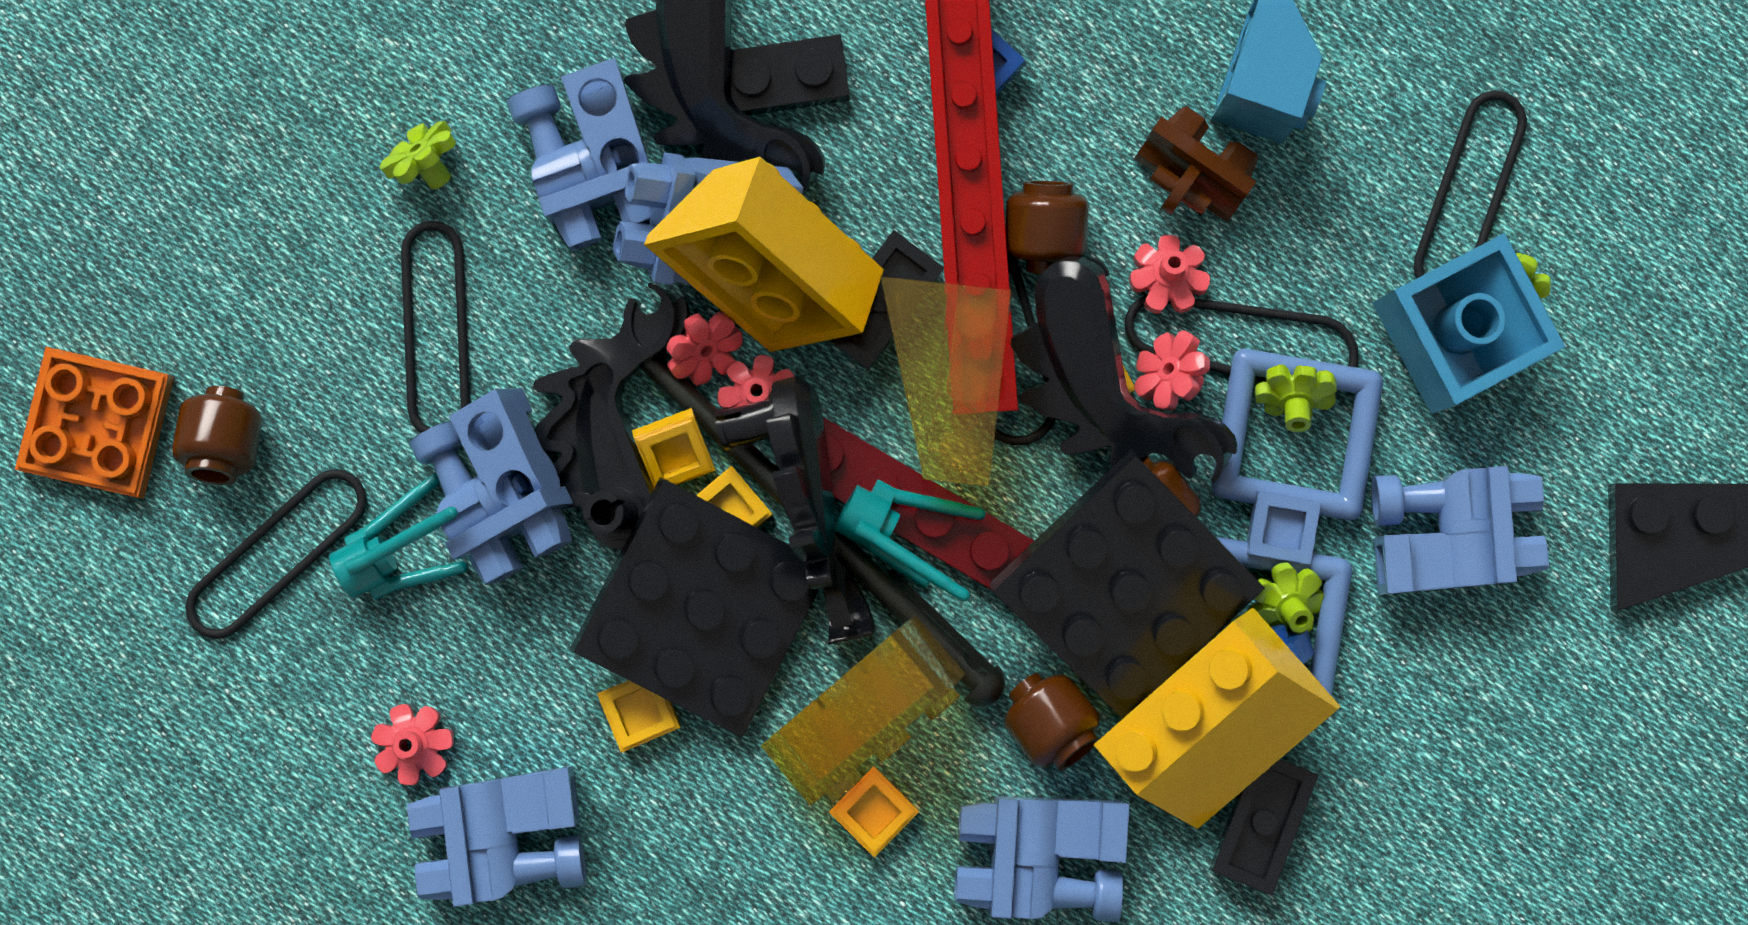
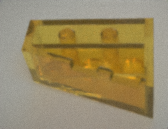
M880 276L923 479L991 486L1012 301L1011 290Z
M915 615L764 742L761 748L810 806L825 794L834 803L863 778L856 770L857 767L874 753L883 762L911 738V735L905 729L923 713L932 721L955 702L960 695L954 689V686L965 673Z

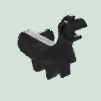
M656 0V9L626 19L625 28L630 42L644 58L654 63L656 68L635 71L624 78V83L645 103L677 118L675 124L655 133L654 140L657 144L676 146L703 143L704 148L701 158L735 162L741 159L749 160L761 157L773 166L788 167L797 171L802 178L801 185L804 187L802 194L814 184L819 174H824L826 167L825 157L819 146L811 138L797 132L793 128L763 124L742 113L732 100L730 91L732 0Z
M1068 256L1056 260L1040 274L1035 286L1038 322L1018 332L1011 338L1010 345L1018 359L1032 371L1049 378L1048 381L1032 385L1020 395V401L1044 416L1079 425L1080 429L1061 443L1060 450L1065 455L1092 451L1110 445L1112 446L1110 464L1113 467L1130 450L1140 459L1151 453L1163 454L1173 462L1175 468L1180 473L1190 479L1197 471V467L1194 465L1195 457L1200 454H1208L1216 461L1215 473L1211 478V482L1214 483L1229 464L1232 454L1237 453L1238 444L1233 432L1214 417L1204 416L1199 413H1163L1141 406L1130 395L1126 385L1109 289L1110 281L1106 280V276L1110 275L1108 268L1102 261L1092 257Z
M648 283V287L655 290L661 298V305L655 313H644L640 308V301L629 298L624 310V321L619 333L612 338L579 339L572 342L569 346L570 352L580 365L535 380L533 386L536 392L559 394L562 396V401L536 425L534 431L546 454L561 453L554 467L560 480V487H566L573 504L566 508H581L584 521H587L588 527L596 539L609 548L622 550L654 490L623 410L621 398L626 382L644 364L667 352V344L670 338L685 333L684 320L690 317L689 305L684 297L681 296L678 299L669 290L652 283Z
M794 376L773 382L772 392H770L768 400L727 410H716V429L719 440L725 450L770 439L773 453L780 469L772 473L781 503L794 530L793 536L789 537L790 548L801 561L805 562L808 587L811 589H824L825 603L829 616L828 645L873 635L875 624L866 598L853 575L834 555V497L823 414L814 387L801 377Z

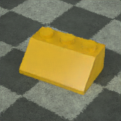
M761 157L713 169L647 235L644 243L650 251L769 352L863 333L884 271L880 265L862 250V247L855 240L843 233L822 213L816 204L808 201L781 176L777 168L767 163Z
M1251 608L1230 623L1099 739L1094 746L1137 796L1198 829L1341 706L1254 608Z

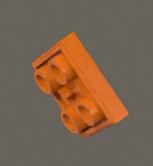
M45 347L15 470L144 499L174 376Z

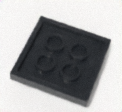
M1132 450L1122 457L989 583L992 591L1122 719L1172 676L1265 589L1261 582Z
M660 477L570 650L743 737L819 589L808 587L805 562L795 555L789 544Z

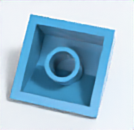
M1252 0L1211 120L1282 144L1294 128L1303 130L1308 118L1314 117L1326 85V80L1316 77L1323 57L1294 0Z
M1505 233L1372 302L1431 415L1473 397L1566 347Z

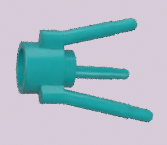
M436 473L431 474L419 485L412 488L364 528L344 538L346 546L329 555L334 574L349 597L354 599L369 591L372 597L377 600L395 590L445 579L446 577L463 574L468 570L467 563L459 561L392 577L388 575L397 570L393 553L455 519L458 515V510L455 507H448L386 541L381 536L375 537L440 484Z
M879 479L876 481L872 491L856 485L837 520L835 531L867 548L920 587H928L931 582L962 602L968 601L970 593L967 589L890 539L900 517V513L890 509L892 503L974 520H983L986 516L985 510L960 502L896 489Z

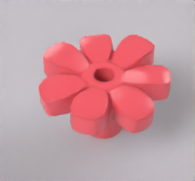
M1174 235L1161 236L1157 251L1149 244L1144 243L1138 248L1133 257L1134 264L1140 269L1132 271L1129 275L1130 287L1134 292L1149 291L1144 306L1152 313L1160 314L1163 312L1168 301H1171V305L1176 312H1187L1195 304L1193 294H1205L1210 283V275L1207 272L1196 270L1202 265L1205 254L1197 245H1190L1184 251H1180V240Z
M722 312L714 314L708 322L699 313L684 320L685 333L673 336L667 344V351L672 356L667 366L673 376L677 379H684L689 376L693 384L699 386L711 380L712 368L721 375H727V369L736 362L730 352L741 347L743 342L742 332L735 326L734 321Z
M1184 330L1178 332L1176 337L1168 332L1157 337L1153 343L1156 354L1142 351L1138 356L1136 368L1145 375L1140 376L1135 381L1134 389L1137 395L1146 401L1153 399L1155 407L1163 411L1175 410L1179 397L1185 401L1192 400L1203 386V375L1209 372L1210 369L1209 357L1199 351L1196 352L1200 340Z
M758 355L754 359L752 370L743 362L736 361L727 369V375L734 383V386H726L719 389L718 403L724 409H731L768 400L769 394L772 392L773 382L794 377V374L789 369H783L774 374L775 362L772 357L766 355ZM755 391H763L760 396H753Z
M408 704L393 707L390 710V718L393 725L377 724L372 732L371 740L377 745L385 746V750L376 755L374 759L377 768L382 773H389L398 767V780L403 785H416L420 781L422 769L430 777H437L442 774L448 764L447 760L438 752L454 746V734L450 729H435L441 719L439 711L433 707L424 706L414 717L412 707ZM408 740L411 741V744H412L411 749H409L408 746H407V741H408Z

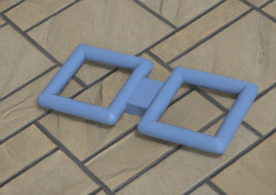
M1240 349L1234 354L1222 418V423L1235 435L1238 444L1237 453L1232 454L1229 464L1220 477L1211 484L1214 495L1218 498L1253 505L1247 541L1223 537L1217 538L1247 568L1272 572L1275 565L1288 562L1297 571V574L1301 570L1309 568L1315 571L1319 578L1324 581V597L1319 611L1310 672L1332 696L1351 583L1352 566L1346 559L1313 553L1319 516L1351 521L1357 519L1362 513L1383 389V378L1374 370L1252 349ZM1279 364H1284L1289 369L1291 375H1293L1296 366H1310L1316 368L1317 372L1323 370L1332 372L1337 380V390L1356 393L1339 493L1239 476L1255 376L1266 378V370Z

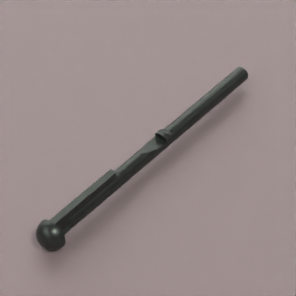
M662 355L644 364L640 369L683 411L692 408L698 425L783 507L772 473L779 471V469L752 443L736 446L731 450H725L719 440L715 422L717 419L715 413L717 409L685 378L677 379L674 377L667 366L668 361ZM835 531L834 555L837 560L971 690L964 701L975 707H986L995 703L1001 697L1005 688V676L1000 666L994 667L893 568L888 573L884 572L856 543Z

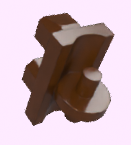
M1187 106L1182 107L1169 120L1161 117L1134 159L1153 171L1154 174L1151 176L1150 181L1170 194L1160 208L1164 213L1171 216L1179 203L1182 202L1200 215L1207 208L1228 222L1257 182L1251 176L1259 159L1258 155L1240 142L1230 141L1220 156L1201 144L1199 141L1209 126L1205 118Z

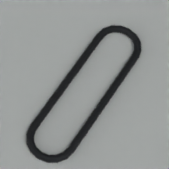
M1496 90L1485 92L1473 99L1467 108L1415 255L1413 269L1416 279L1424 275V258L1474 115L1479 106L1486 101L1501 100L1513 108L1518 121L1516 132L1475 248L1487 242L1526 131L1527 117L1525 109L1519 100L1511 94Z
M427 221L417 224L408 231L401 248L407 410L411 423L420 433L430 427L421 421L417 412L410 251L414 239L424 231H441L449 237L453 244L460 409L470 404L464 251L461 238L456 231L447 224L438 221Z
M334 469L322 472L307 483L193 587L188 594L185 605L187 619L192 628L202 636L212 639L229 637L241 629L359 521L364 514L367 503L366 492L360 480L350 472ZM337 478L345 480L352 485L357 495V505L355 511L343 524L231 625L215 630L207 628L200 623L196 616L195 604L198 596L208 585L320 484Z

